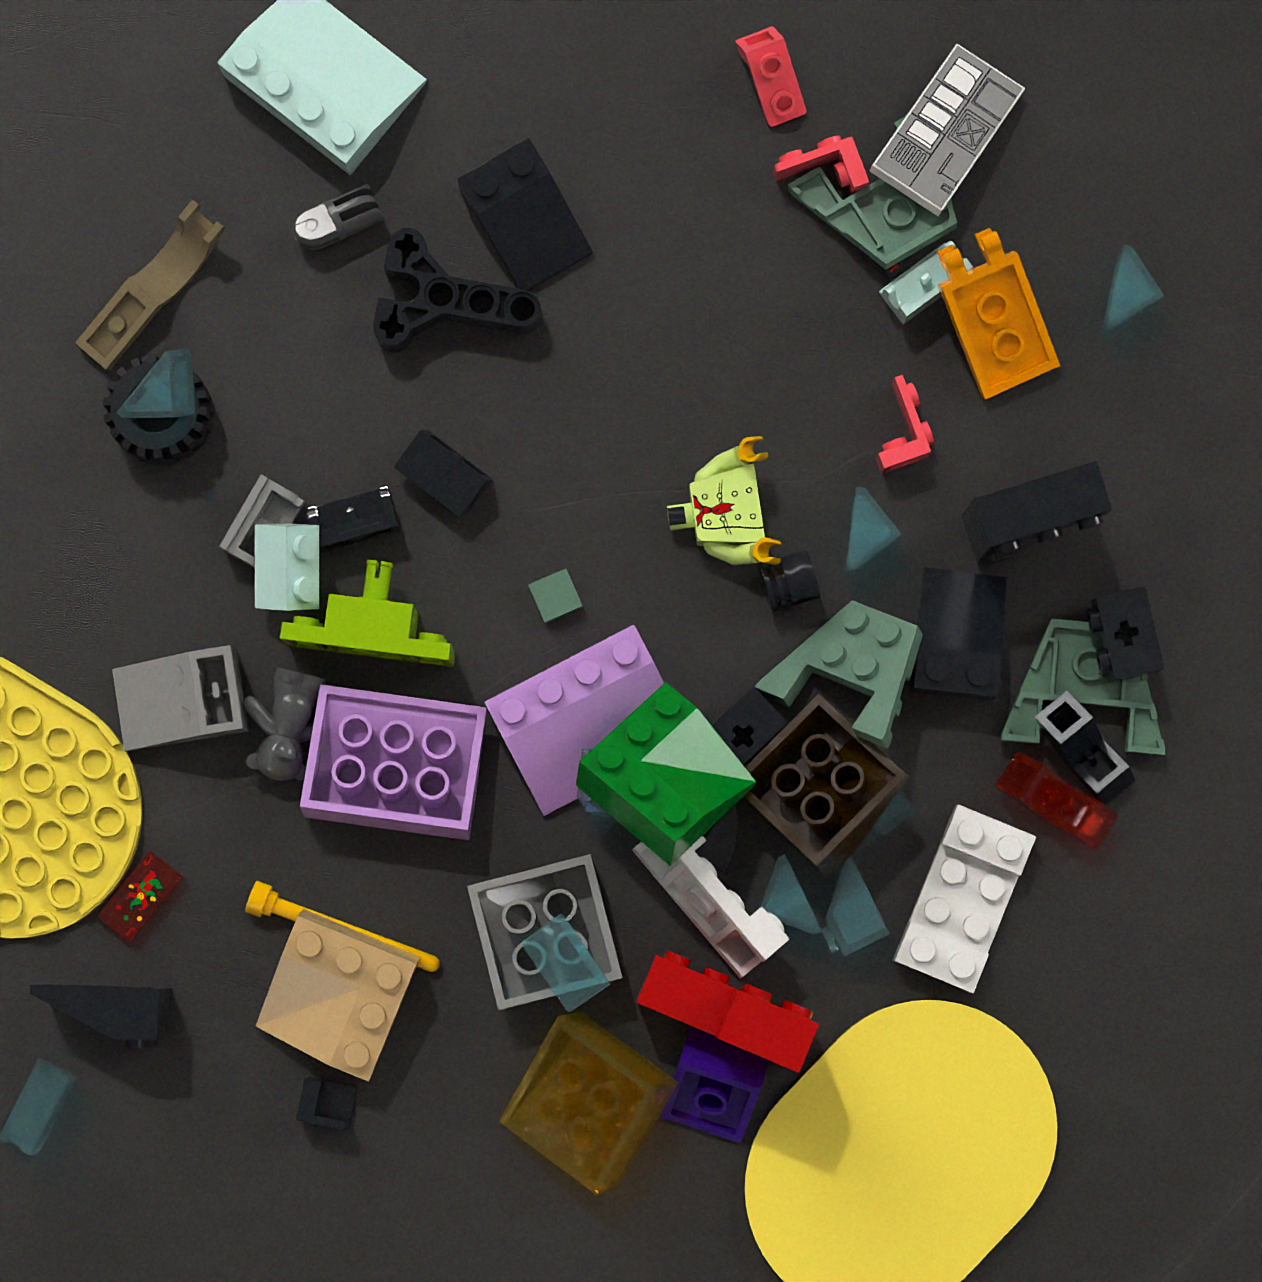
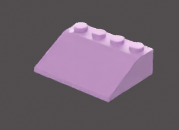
M632 625L485 701L543 816L586 795L575 786L579 761L663 685L664 682L635 625Z
M320 684L300 801L303 817L469 840L476 800L487 707Z

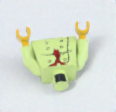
M761 436L744 438L739 446L717 455L696 473L694 482L689 484L691 503L667 506L670 530L694 527L697 545L704 546L707 554L731 565L759 562L778 565L781 562L780 558L769 557L768 555L770 547L775 544L781 545V542L765 537L754 464H748V462L764 461L768 458V452L756 455L753 452L755 442L763 440Z

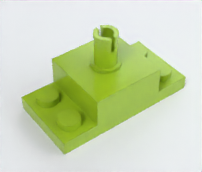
M377 560L366 561L367 569L363 597L329 594L324 627L322 623H319L318 619L294 616L293 623L282 622L280 639L290 647L454 667L456 651L451 643H447V640L444 639L445 636L420 632L419 639H416L419 612L413 604L388 600L391 572L394 565L390 562L381 561L379 578H377L379 563H377Z

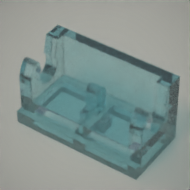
M38 1058L0 1134V1140L19 1146L20 1151L27 1155L38 1154L77 1076Z

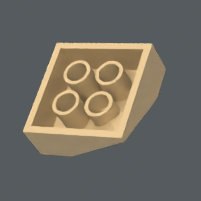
M303 909L297 916L280 958L256 1027L331 1067L369 1082L420 956Z

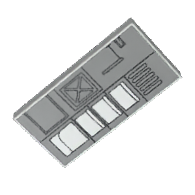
M956 44L869 171L939 217L1025 88L959 44Z

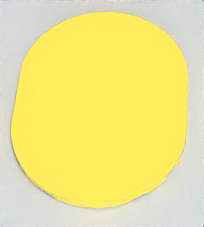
M0 657V937L30 938L50 934L77 923L103 904L115 891L129 869L137 850L143 816L142 795L137 773L128 752L124 751V746L120 739L101 718L34 675Z
M942 1000L908 1001L877 1010L852 1025L778 1100L761 1123L753 1140L745 1172V1204L754 1238L771 1268L784 1282H961L1032 1207L1043 1190L1050 1174L1057 1145L1058 1125L1053 1093L1040 1063L1029 1047L1006 1025L978 1009L959 1003Z

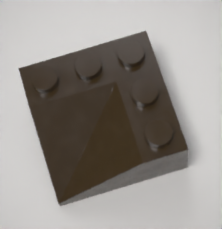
M818 694L745 767L756 783L741 799L827 880L857 850L909 777L872 742L858 737L851 728L853 725Z

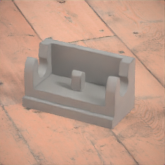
M261 474L219 547L226 553L255 568V525L293 524L305 501L300 499L295 493Z

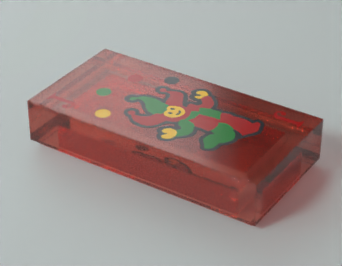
M150 850L97 917L128 942L132 943L184 876Z

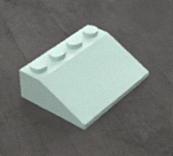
M277 0L239 35L217 62L225 78L349 175L355 171L427 82L426 78L326 0Z

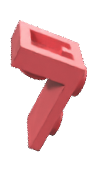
M771 26L735 40L739 56L749 66L767 124L773 127L805 115L807 110L783 36Z
M839 135L829 137L817 144L818 149L804 154L800 149L788 152L779 157V163L774 165L773 170L775 180L779 181L837 160L838 163L834 164L833 167L841 188L847 186L850 195L869 186V179L852 136L841 140Z
M903 375L894 377L892 387L912 441L907 443L906 437H901L882 445L884 451L878 453L876 457L881 475L928 458L931 453L929 446L935 444L927 421L920 423L915 407L920 406L917 391L912 382L906 384Z

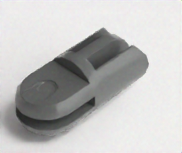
M365 184L302 212L294 222L293 233L295 240L301 247L314 251L323 249L385 221V217L381 210L378 209L379 205L374 196H372L369 185Z

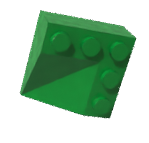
M665 682L579 761L575 786L671 866L755 786L756 781L699 709Z

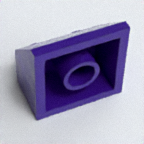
M690 1027L661 1118L741 1144L761 1091L769 1060L717 1039L716 1036L705 1031Z

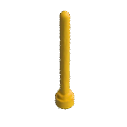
M260 881L255 882L247 901L245 912L261 918L264 914L270 917L273 913L296 921L297 916L305 909L420 956L416 966L420 969L435 972L440 967V960L434 955L278 898L279 893L272 891L273 886Z

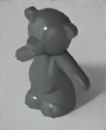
M275 667L272 715L267 712L258 699L252 696L244 699L245 710L259 728L268 735L262 741L258 750L246 757L245 765L247 767L258 769L265 777L273 780L285 781L293 778L299 781L304 780L306 766L302 763L303 754L300 743L311 740L314 722L308 723L311 717L312 709L318 700L320 684L326 685L327 679Z

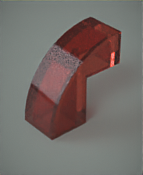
M1018 751L995 785L997 789L1040 819L1095 851L1118 817L1116 813L1101 801L1071 787L1046 765Z

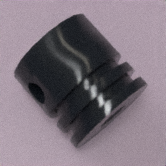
M807 550L781 557V562L778 565L768 564V566H765L764 563L758 564L764 592L772 612L777 611V606H781L782 609L787 608V603H791L794 606L820 598L817 578Z

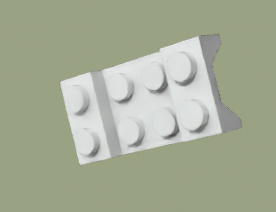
M959 804L955 805L892 961L918 970L969 993H974L989 956L988 951L1017 879L1022 874L1036 836Z
M703 836L671 866L644 843L640 842L632 851L740 979L761 961L764 962L789 940L784 933V926L774 914L767 913L763 907H760L749 916L744 910L745 906L741 898L735 892L727 890L719 881L714 866L707 859L697 855L695 851L706 842Z

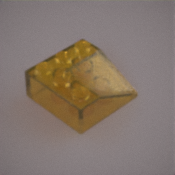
M577 1011L557 1016L499 1122L595 1195H599L620 1186L678 1082L587 1015Z

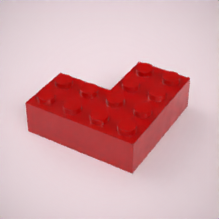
M667 950L664 958L658 955L655 956L636 1003L712 1034L717 1039L790 1070L800 1072L819 1026V1023L810 1020L813 1011L787 1000H783L781 1007L770 1003L773 994L746 983L742 991L727 985L730 976L709 967H705L703 974L688 968L690 959Z

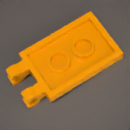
M991 228L974 234L979 249L986 259V263L969 271L965 268L958 248L954 249L953 245L936 251L939 261L949 280L938 284V287L980 395L985 400L1060 366L1019 255L1015 251L1005 254L997 232H992Z

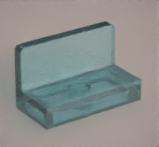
M563 913L522 941V946L568 1012L573 1011L611 985Z

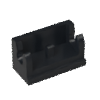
M420 430L394 465V468L458 517H462L465 511L467 513L470 511L493 481L491 477L429 430Z
M388 486L307 509L310 525H319L320 553L400 531Z

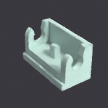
M952 241L944 242L879 291V294L903 325L942 297L938 284L949 280L939 261L936 251L953 245L955 249L956 246ZM963 258L966 270L973 269L968 259Z

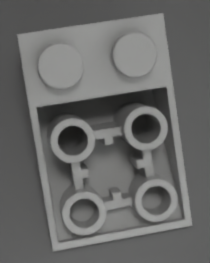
M231 645L185 652L112 669L125 752L249 732L246 710L243 704L244 695L237 650Z

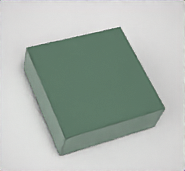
M566 568L528 584L545 624L583 608Z

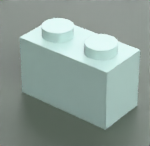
M255 525V608L283 611L319 609V525Z

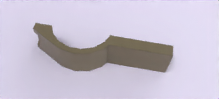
M192 200L178 216V223L173 234L156 257L137 274L129 277L75 342L105 370L112 369L159 310L178 295L194 278L226 227L217 221L215 224H212L198 211L201 205L195 200Z

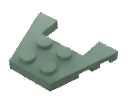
M905 117L894 122L895 132ZM820 166L788 184V191L795 199L886 270L957 229V221L951 199L938 217L882 179L876 180L844 200L840 198Z
M852 600L756 684L755 688L763 697L790 707L810 676L815 673L869 695L871 699L851 728L858 737L888 748L893 737L890 730L894 717H899L903 704L900 700L905 681L910 680L923 634L915 624Z
M1051 619L1000 734V741L1039 744L1041 728L1035 716L1042 711L1043 701L1053 702L1065 691H1068L1082 705L1128 709L1126 753L1165 755V744L1161 738L1157 722L1158 716L1147 682L1148 676L1142 675L1109 683L1107 673L1101 674L1097 665L1096 650L1101 649L1098 633H1091L1088 622ZM1120 625V630L1114 633L1115 640H1123L1126 647V641L1132 638L1131 631H1123Z

